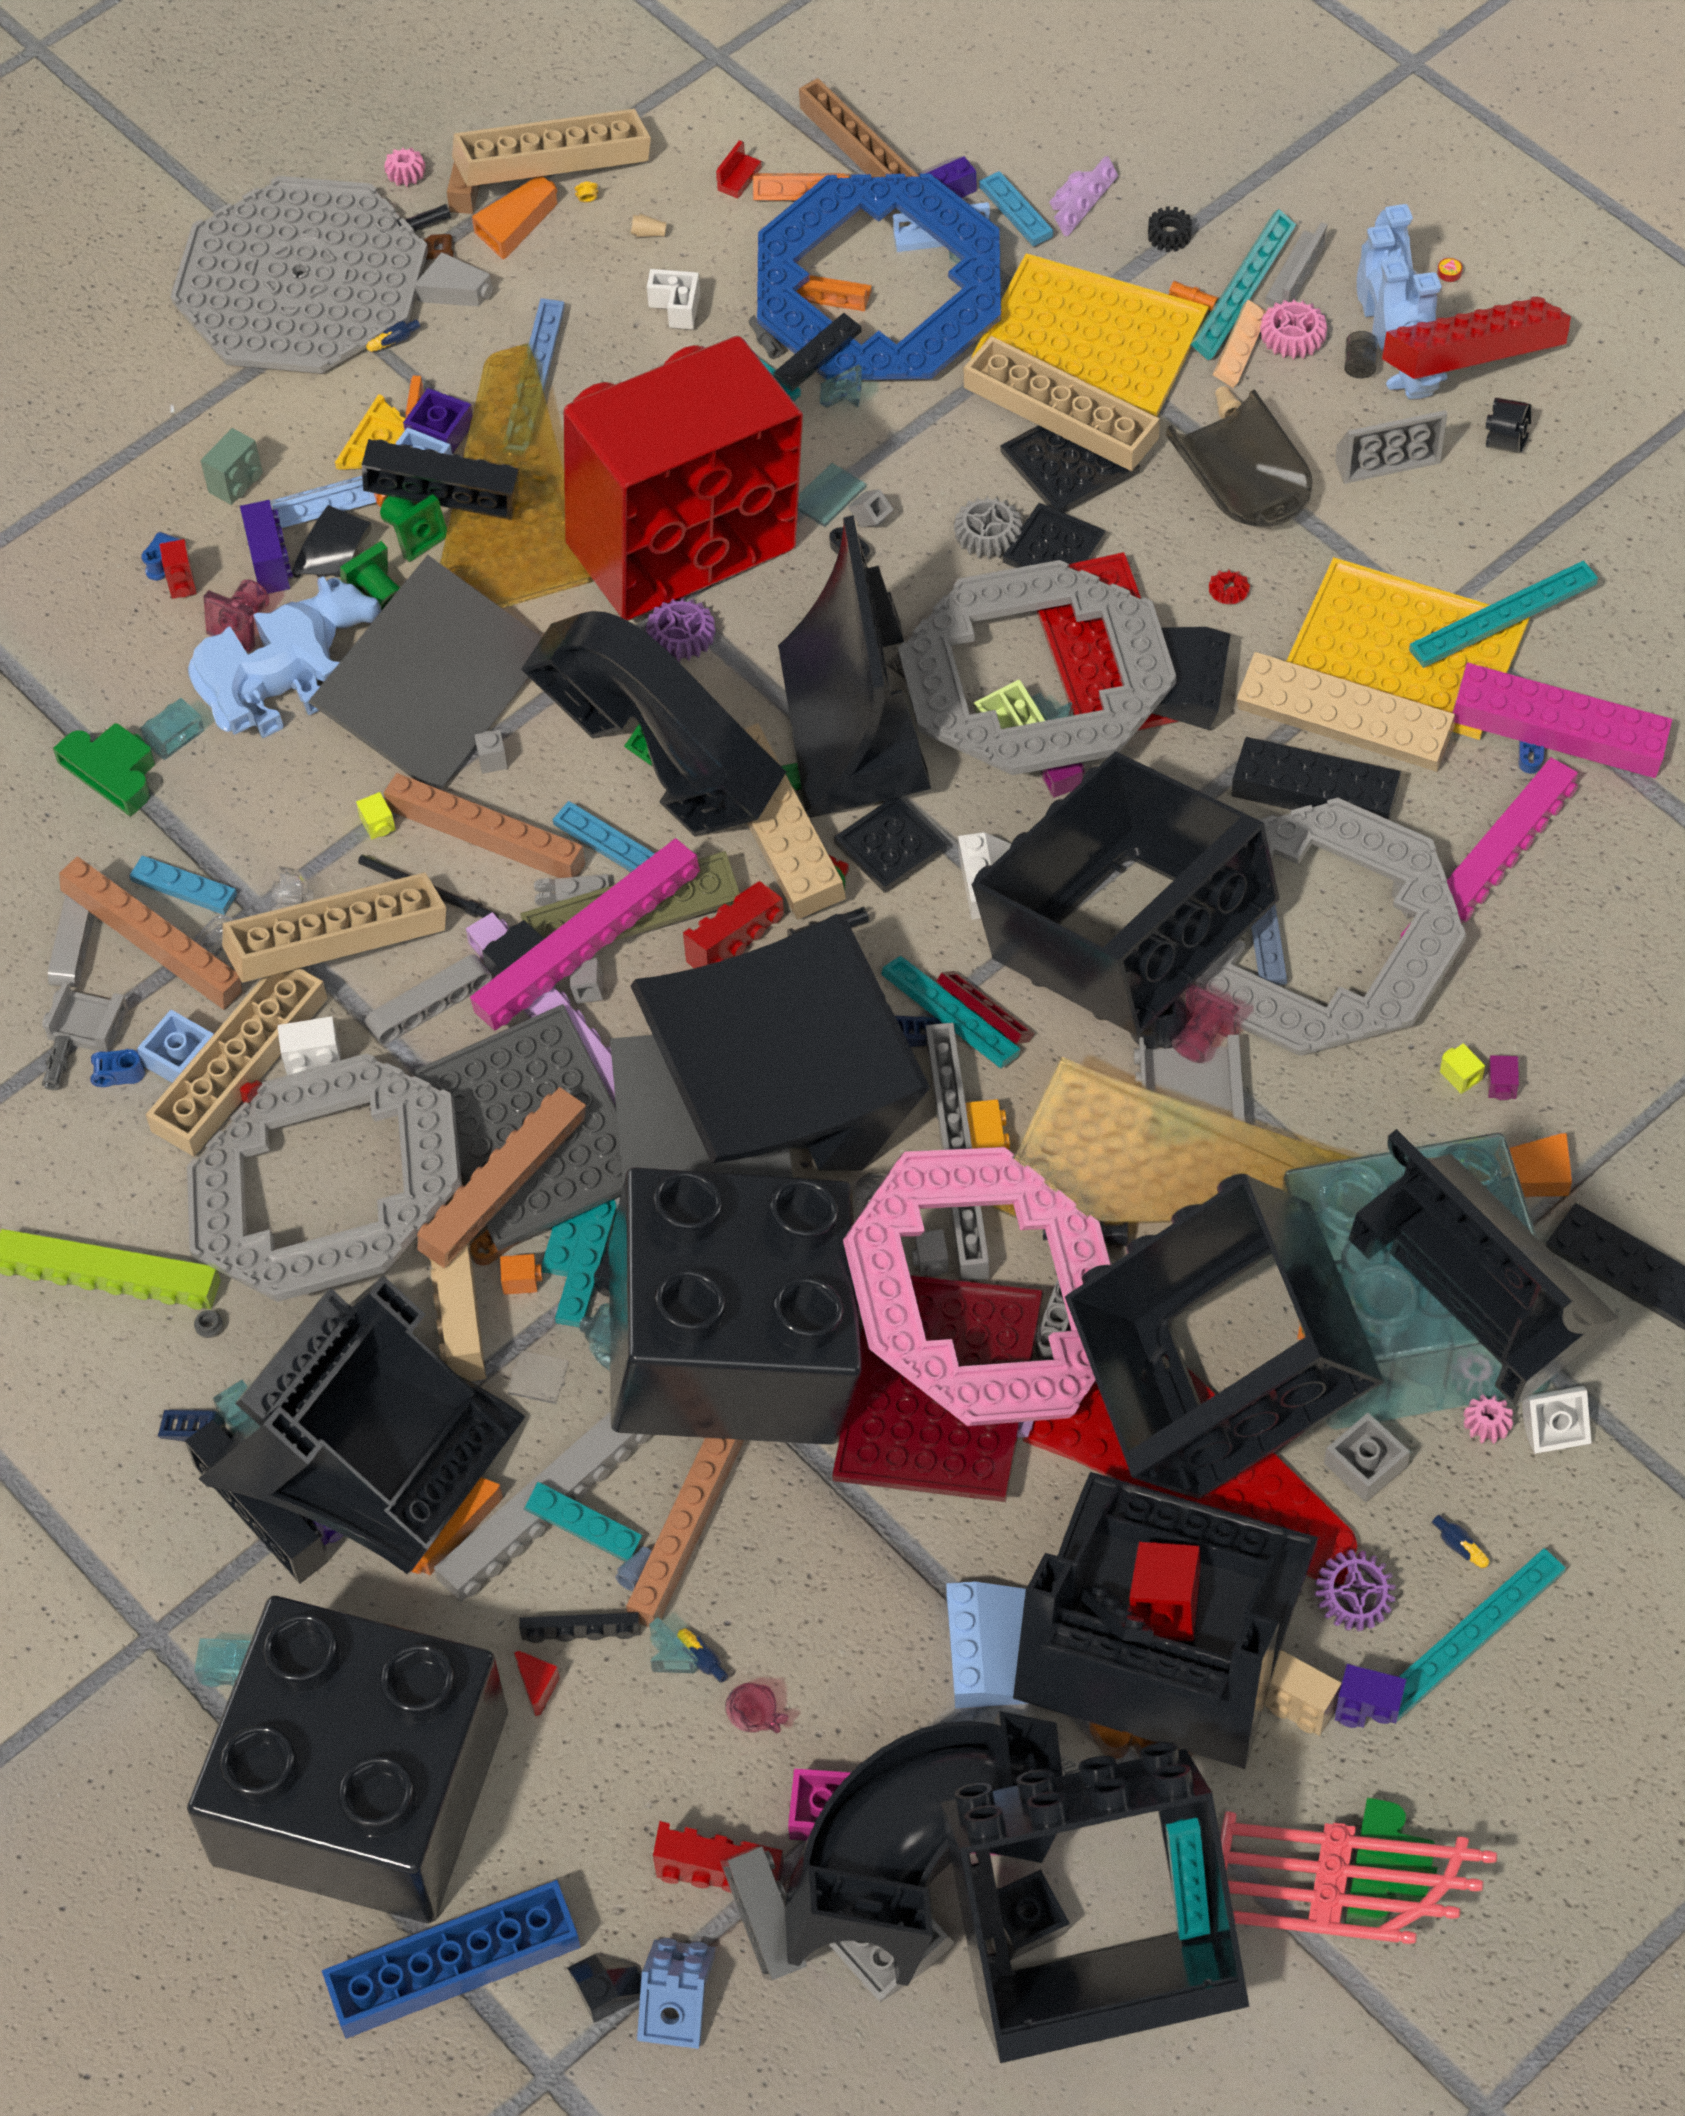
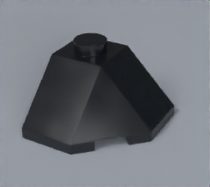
M593 1954L567 1967L594 2023L640 2000L642 1977L634 1965Z

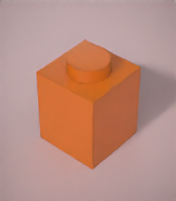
M534 1254L500 1256L501 1284L504 1295L538 1292L537 1282L542 1281L541 1264L536 1265Z

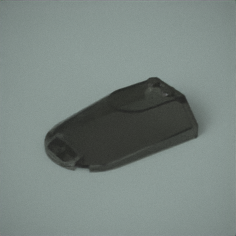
M1255 389L1249 392L1248 398L1230 416L1184 435L1177 433L1172 425L1167 427V438L1217 507L1231 519L1256 527L1276 526L1292 520L1307 506L1313 485L1309 467Z

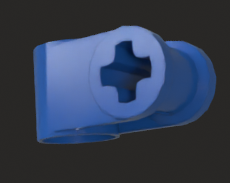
M158 532L154 536L152 542L141 555L143 563L146 564V576L150 580L157 581L166 577L159 544L182 539L163 532Z
M135 1050L100 1051L91 1056V1063L94 1066L90 1080L92 1085L96 1087L135 1084L140 1082L145 1076V1068L139 1054Z

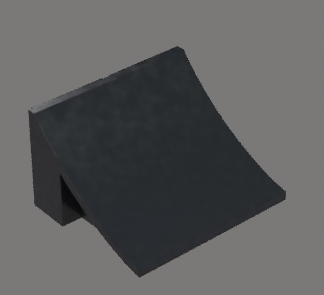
M854 515L843 517L841 546L832 573L824 589L802 621L778 645L790 721L793 728L792 733L805 812L808 818L931 789L928 768L902 690L890 691L883 647L904 642L901 622L891 592H887L879 565L869 568L867 566L857 536Z
M834 914L784 939L729 959L676 973L638 978L630 985L711 1163L744 1159L784 1148H808L819 1171H863L930 1089L916 1057L890 1005L887 1004L885 995L844 914Z
M1396 1129L1388 1135V1148L1393 1158L1405 1167L1404 1174L1356 1213L1348 1240L1368 1260L1393 1241L1390 1254L1503 1365L1494 1386L1516 1407L1614 1326L1619 1317L1452 1154L1426 1158Z
M383 1275L350 1304L332 1288L325 1292L236 1401L235 1404L248 1415V1418L198 1479L207 1487L223 1489L256 1498L309 1518L368 1548L408 1574L415 1568L526 1416L485 1389L457 1375L423 1344L412 1332L426 1314Z
M1090 1472L1074 1509L1058 1555L1044 1553L1026 1588L1013 1699L1114 1730L1125 1731L1134 1736L1157 1743H1174L1180 1750L1186 1749L1190 1753L1245 1769L1249 1761L1287 1630L1317 1547L1318 1537ZM1139 1542L1199 1546L1201 1568L1194 1641L1170 1640L1153 1635L1152 1643L1123 1641L1079 1599L1081 1587L1092 1588L1094 1584L1108 1586L1111 1592L1120 1597L1126 1606L1130 1607L1129 1597Z

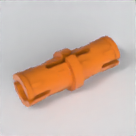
M1173 281L1169 289V295L1209 306V311H1212L1219 300V297L1207 294L1196 286L1192 288L1177 281Z

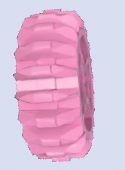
M1284 299L1282 305L1275 302L1273 308H1268L1266 314L1262 317L1260 332L1262 342L1266 343L1268 350L1273 349L1274 355L1281 353L1283 358L1288 355L1294 360L1296 356L1304 358L1306 353L1312 356L1315 350L1320 349L1321 344H1324L1326 339L1327 326L1325 315L1321 314L1320 308L1314 309L1313 303L1306 305L1304 300L1299 303L1295 299L1292 302H1287Z

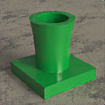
M433 494L417 505L411 500L388 496L381 506V519L394 526L403 558L408 562H411L449 536L439 500Z
M382 540L340 567L341 581L352 584L359 591L363 590L369 597L376 598L380 603L381 611L401 588L387 575L388 547Z

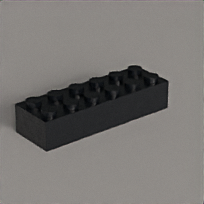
M368 439L362 461L363 491L416 502H421L433 494L438 498L442 507L512 520L518 497L519 468H514L508 464L488 463L482 459L463 458L457 454L438 453L432 449H417L406 444H392L380 439Z
M1245 737L1233 776L1231 797L1289 810L1309 805L1316 807L1327 804V800L1340 798L1390 820L1399 790L1401 771Z
M211 1420L185 1440L193 1465L201 1475L232 1437V1434L224 1425L219 1427L214 1420ZM214 1488L299 1584L327 1563L324 1553L327 1549L320 1540L323 1536L313 1523L308 1525L303 1520L304 1516L256 1498Z

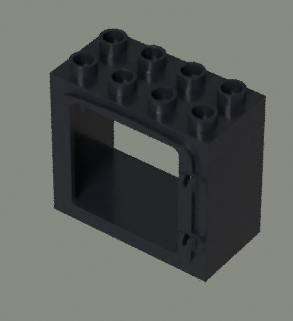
M1117 751L1111 754L1100 766L1091 767L1074 790L1064 799L1054 801L1048 808L1046 815L1028 832L1018 834L1012 841L1010 849L996 862L981 868L971 884L993 960L1029 978L1033 985L1046 987L1091 1011L1096 1019L1107 1020L1137 1037L1280 900L1264 822ZM1126 861H1135L1173 880L1104 947L1059 925L1073 909L1114 871L1122 873L1124 867L1120 865Z
M1244 1173L1231 1175L1222 1180L1217 1186L1218 1194L1203 1204L1188 1205L1176 1211L1171 1217L1173 1224L1158 1234L1144 1235L1130 1242L1126 1248L1127 1255L1112 1265H1100L1088 1270L1082 1276L1083 1284L1064 1296L1132 1478L1197 1499L1202 1498L1385 1382L1310 1202ZM1273 1254L1306 1337L1201 1404L1173 1334L1172 1321L1182 1312L1267 1256Z
M1170 1742L1154 1743L1141 1749L1140 1759L1116 1764V1759L1111 1756L1091 1757L1079 1763V1772L1055 1777L1054 1772L1050 1770H1032L1017 1777V1786L993 1791L990 1784H969L955 1791V1800L941 1802L979 2009L1000 2063L1250 2007L1213 1793L1186 1749L1178 1750L1177 1745ZM1158 1811L1172 1889L1166 1824L1174 1823L1180 1819L1188 1820L1197 1817L1201 1831L1210 1934L1179 1940L1178 1933L1167 1937L1020 1970H1013L1011 1968L989 1848ZM970 1852H975L978 1863L971 1864ZM991 1939L995 1953L988 1954L986 1940Z

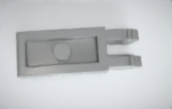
M608 874L558 878L555 880L550 878L538 879L534 882V889L542 893L536 894L535 903L545 906L608 887Z

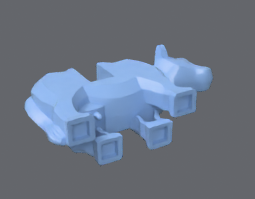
M1407 204L1385 207V210H1382L1378 215L1375 227L1367 229L1368 240L1362 245L1361 259L1357 272L1358 300L1363 306L1364 316H1374L1372 336L1377 339L1382 352L1386 331L1395 330L1400 326L1408 327L1417 325L1419 322L1436 320V293H1439L1442 288L1435 272L1417 274L1413 269L1410 238L1408 235V225L1411 224L1413 217ZM1399 370L1397 375L1387 380L1386 385L1389 390L1405 389L1409 400L1422 399L1432 396L1434 391L1439 389V382L1447 379V373L1443 372L1413 379Z
M324 576L318 578L319 592L315 597L299 602L287 603L269 613H256L253 615L262 645L264 646L258 648L249 655L246 653L230 626L221 634L205 638L194 649L193 658L188 666L189 678L198 694L212 708L216 724L221 730L226 732L232 731L233 735L255 726L258 728L261 737L265 738L283 729L284 726L279 712L266 708L263 700L268 697L281 695L292 688L297 690L300 701L303 702L308 715L319 711L309 703V700L320 687L318 686L319 680L324 682L340 663L331 660L329 652L336 628L347 629L361 622L372 623L381 612L378 600L364 595L355 586L343 583L337 577L326 581Z

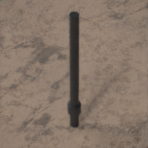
M364 854L358 859V864L394 880L412 876ZM433 885L442 901L465 910L466 914L474 918L478 916L484 918L493 912L499 919V913L483 907L482 903L473 899H464Z

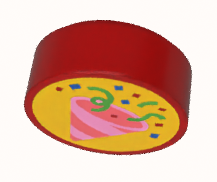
M1445 258L1439 262L1437 274L1443 281L1454 282L1461 277L1463 267L1459 260Z

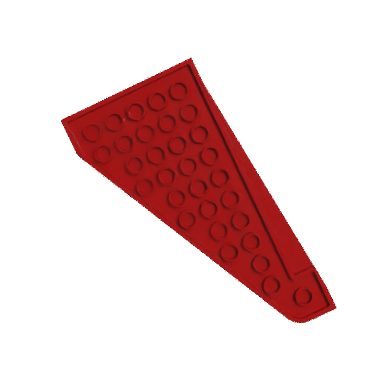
M1187 1367L1200 1403L1202 1404L1215 1396ZM1096 1380L1088 1393L1084 1395L1074 1415L1070 1418L1033 1421L1028 1437H1023V1442L1073 1460L1104 1476L1318 1537L1317 1547L1306 1574L1315 1580L1325 1579L1321 1576L1319 1570L1323 1567L1329 1569L1326 1561L1330 1558L1336 1561V1555L1340 1552L1346 1557L1349 1550H1354L1355 1554L1357 1553V1540L1353 1531L1274 1452L1200 1499L1132 1478ZM1343 1568L1339 1571L1334 1581V1587L1337 1588L1345 1584L1348 1568Z

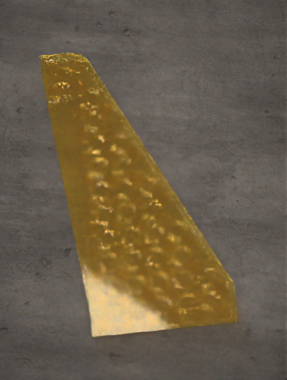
M529 343L495 352L487 358L483 366L463 458L482 459L488 463L508 464L514 468H519L518 497L513 518L508 520L452 509L440 564L496 605L505 608L594 581L565 542L564 470L536 361Z
M1061 1057L1014 1156V1159L1022 1166L1026 1167L1028 1165L1045 1179L1044 1183L1055 1192L1061 1191L1077 1204L1075 1208L1087 1217L1091 1215L1097 1221H1105L1106 1224L1172 1222L1171 1217L1176 1211L1188 1205L1203 1204L1218 1194L1217 1186L1222 1180L1240 1173L1248 1174L1257 1180L1310 1202L1317 1219L1348 1218L1356 1215L1359 1210L1366 1206L1382 1171L1356 1158L1332 1150H1325L1100 1074L1064 1057ZM1013 1204L991 1205V1208L1017 1219Z

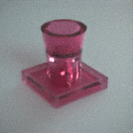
M250 579L242 580L231 598L208 590L203 596L206 634L215 636L221 634L230 626L243 648L250 652L255 647L253 615L266 608L270 602L266 590L259 583Z
M1192 984L1186 991V1006L1190 1021L1171 1043L1173 1048L1184 1058L1195 1063H1203L1217 1034L1228 1038V1035H1239L1240 1007Z

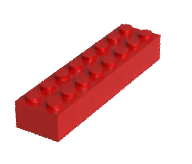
M1534 296L1529 300L1513 301L1511 304L1495 305L1489 309H1476L1474 312L1466 314L1458 313L1453 317L1437 318L1431 322H1419L1417 325L1408 327L1400 326L1395 330L1386 331L1382 360L1409 377L1417 379L1566 344L1571 316L1563 312L1560 307L1549 304L1544 298Z

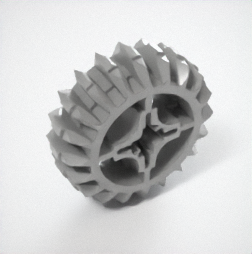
M988 495L985 500L977 497L975 503L968 500L966 506H961L959 513H956L954 524L955 538L960 543L961 548L967 549L969 555L976 553L978 559L982 555H986L988 559L991 555H996L999 558L1001 552L1005 553L1010 544L1017 541L1016 535H1021L1020 530L1022 528L1021 516L1019 512H1016L1015 505L1009 506L1007 500L1000 502L998 496L994 500H990Z

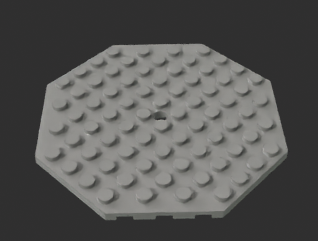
M277 176L270 180L271 184L263 189L256 188L243 195V200L231 205L229 203L214 211V216L205 221L200 219L192 224L170 297L174 306L226 365L323 373L365 349L368 341L375 339V337L387 330L388 327L400 321H404L406 324L409 323L416 297L414 284L422 275L428 247L427 243L414 233V229L404 218L399 220L402 226L398 225L397 218L400 217L395 212V209L385 198H382L377 193V189L372 184ZM299 271L305 272L304 274L299 275V278H297V276L295 275Z

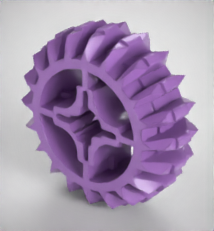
M683 597L679 602H675L672 598L670 604L662 602L661 608L655 607L653 614H649L646 625L647 634L664 647L678 662H680L681 658H687L690 661L693 655L699 658L700 651L707 652L708 646L712 645L713 637L716 634L715 621L713 616H711L709 608L704 609L702 602L695 605L693 599L685 602Z
M1349 1550L1346 1557L1340 1552L1336 1555V1561L1331 1558L1326 1561L1329 1569L1323 1567L1319 1570V1573L1325 1579L1320 1578L1315 1581L1317 1586L1323 1587V1590L1315 1592L1316 1597L1324 1598V1601L1319 1603L1318 1607L1320 1609L1328 1607L1329 1611L1325 1613L1324 1617L1328 1619L1335 1615V1626H1339L1345 1621V1630H1351L1354 1624L1359 1632L1364 1629V1624L1371 1629L1375 1627V1621L1383 1622L1385 1618L1382 1612L1386 1614L1391 1612V1607L1385 1602L1392 1603L1395 1601V1597L1388 1594V1592L1395 1590L1396 1586L1394 1584H1387V1580L1392 1578L1393 1575L1392 1573L1385 1575L1382 1573V1570L1386 1567L1385 1563H1381L1378 1566L1375 1565L1377 1556L1372 1555L1367 1561L1365 1551H1360L1357 1558L1354 1550ZM1343 1568H1348L1345 1585L1333 1588L1339 1571ZM1358 1568L1369 1574L1374 1583L1366 1582ZM1354 1586L1355 1589L1366 1591L1356 1596V1593L1346 1590ZM1377 1594L1373 1608L1368 1613L1363 1614L1362 1607L1365 1606L1366 1596ZM1336 1598L1346 1600L1353 1613L1342 1608Z

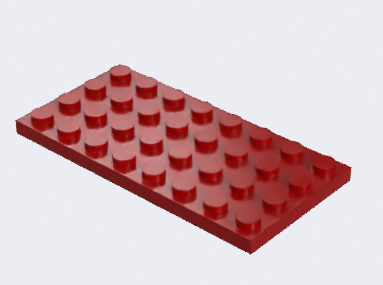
M1124 552L1069 564V568L1078 572L1084 570L1099 577V581L1107 585L1112 583L1129 590L1130 595L1141 599ZM1071 604L1036 610L1073 716L1103 710L1099 699V690L1123 686L1103 619L1096 618L1076 622ZM1151 713L1137 731L1178 721Z

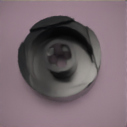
M1495 397L1492 407L1493 415L1488 414L1485 429L1490 430L1486 439V447L1511 452H1523L1529 437L1527 432L1528 424L1532 422V405L1522 401Z

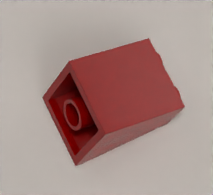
M1139 1542L1129 1597L1130 1608L1133 1609V1612L1138 1617L1144 1619V1622L1154 1631L1153 1635L1170 1640L1194 1641L1201 1568L1199 1546Z

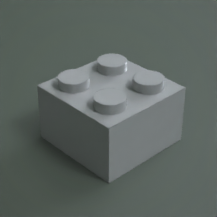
M1367 1413L1326 1448L1324 1464L1366 1503L1407 1467L1410 1451Z

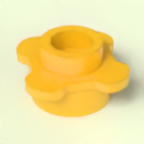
M589 181L580 183L574 187L575 191H577L575 196L578 197L580 202L594 201L599 193L596 189L598 184Z

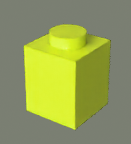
M381 792L356 801L359 817L371 840L396 830L393 815Z
M1463 1043L1457 1048L1448 1049L1443 1054L1440 1073L1460 1094H1463L1483 1080L1485 1065Z

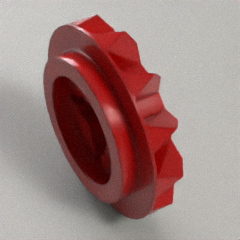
M1228 569L1226 572L1218 571L1215 576H1211L1208 589L1214 600L1222 604H1236L1248 596L1250 584L1248 583L1247 576H1242L1240 571L1231 572ZM1230 582H1234L1233 586L1224 591L1225 584L1228 585Z

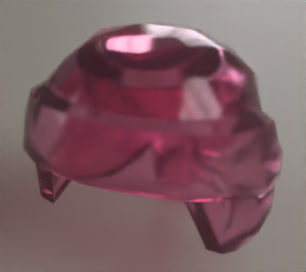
M744 1683L735 1687L726 1698L725 1711L728 1719L737 1729L744 1732L754 1733L762 1730H772L774 1733H779L781 1731L780 1725L786 1724L789 1718L786 1714L776 1713V1698L772 1690L766 1685Z

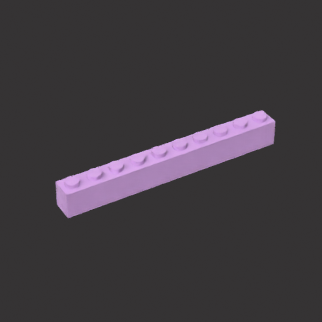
M492 912L466 928L468 943L484 962L482 950L491 941H496L504 935L509 927L503 919L499 920ZM554 985L549 992L542 994L533 1001L531 1006L523 1010L532 1018L564 1004L616 1107L611 1048L608 1046L605 1048L602 1045L597 1031L594 1028H588L582 1013L579 1010L574 1011L570 1006L567 995L563 991L558 992Z

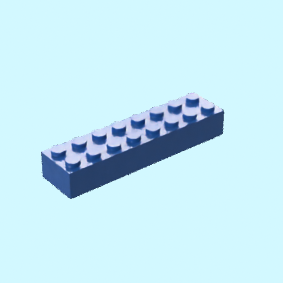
M555 1880L321 1971L345 2039L567 1954L581 1948L560 1886L558 1881Z

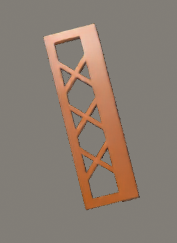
M755 173L753 175V200H797L826 175H837V178H850V173Z
M809 275L810 280L796 291L809 303L865 312L872 291V285Z

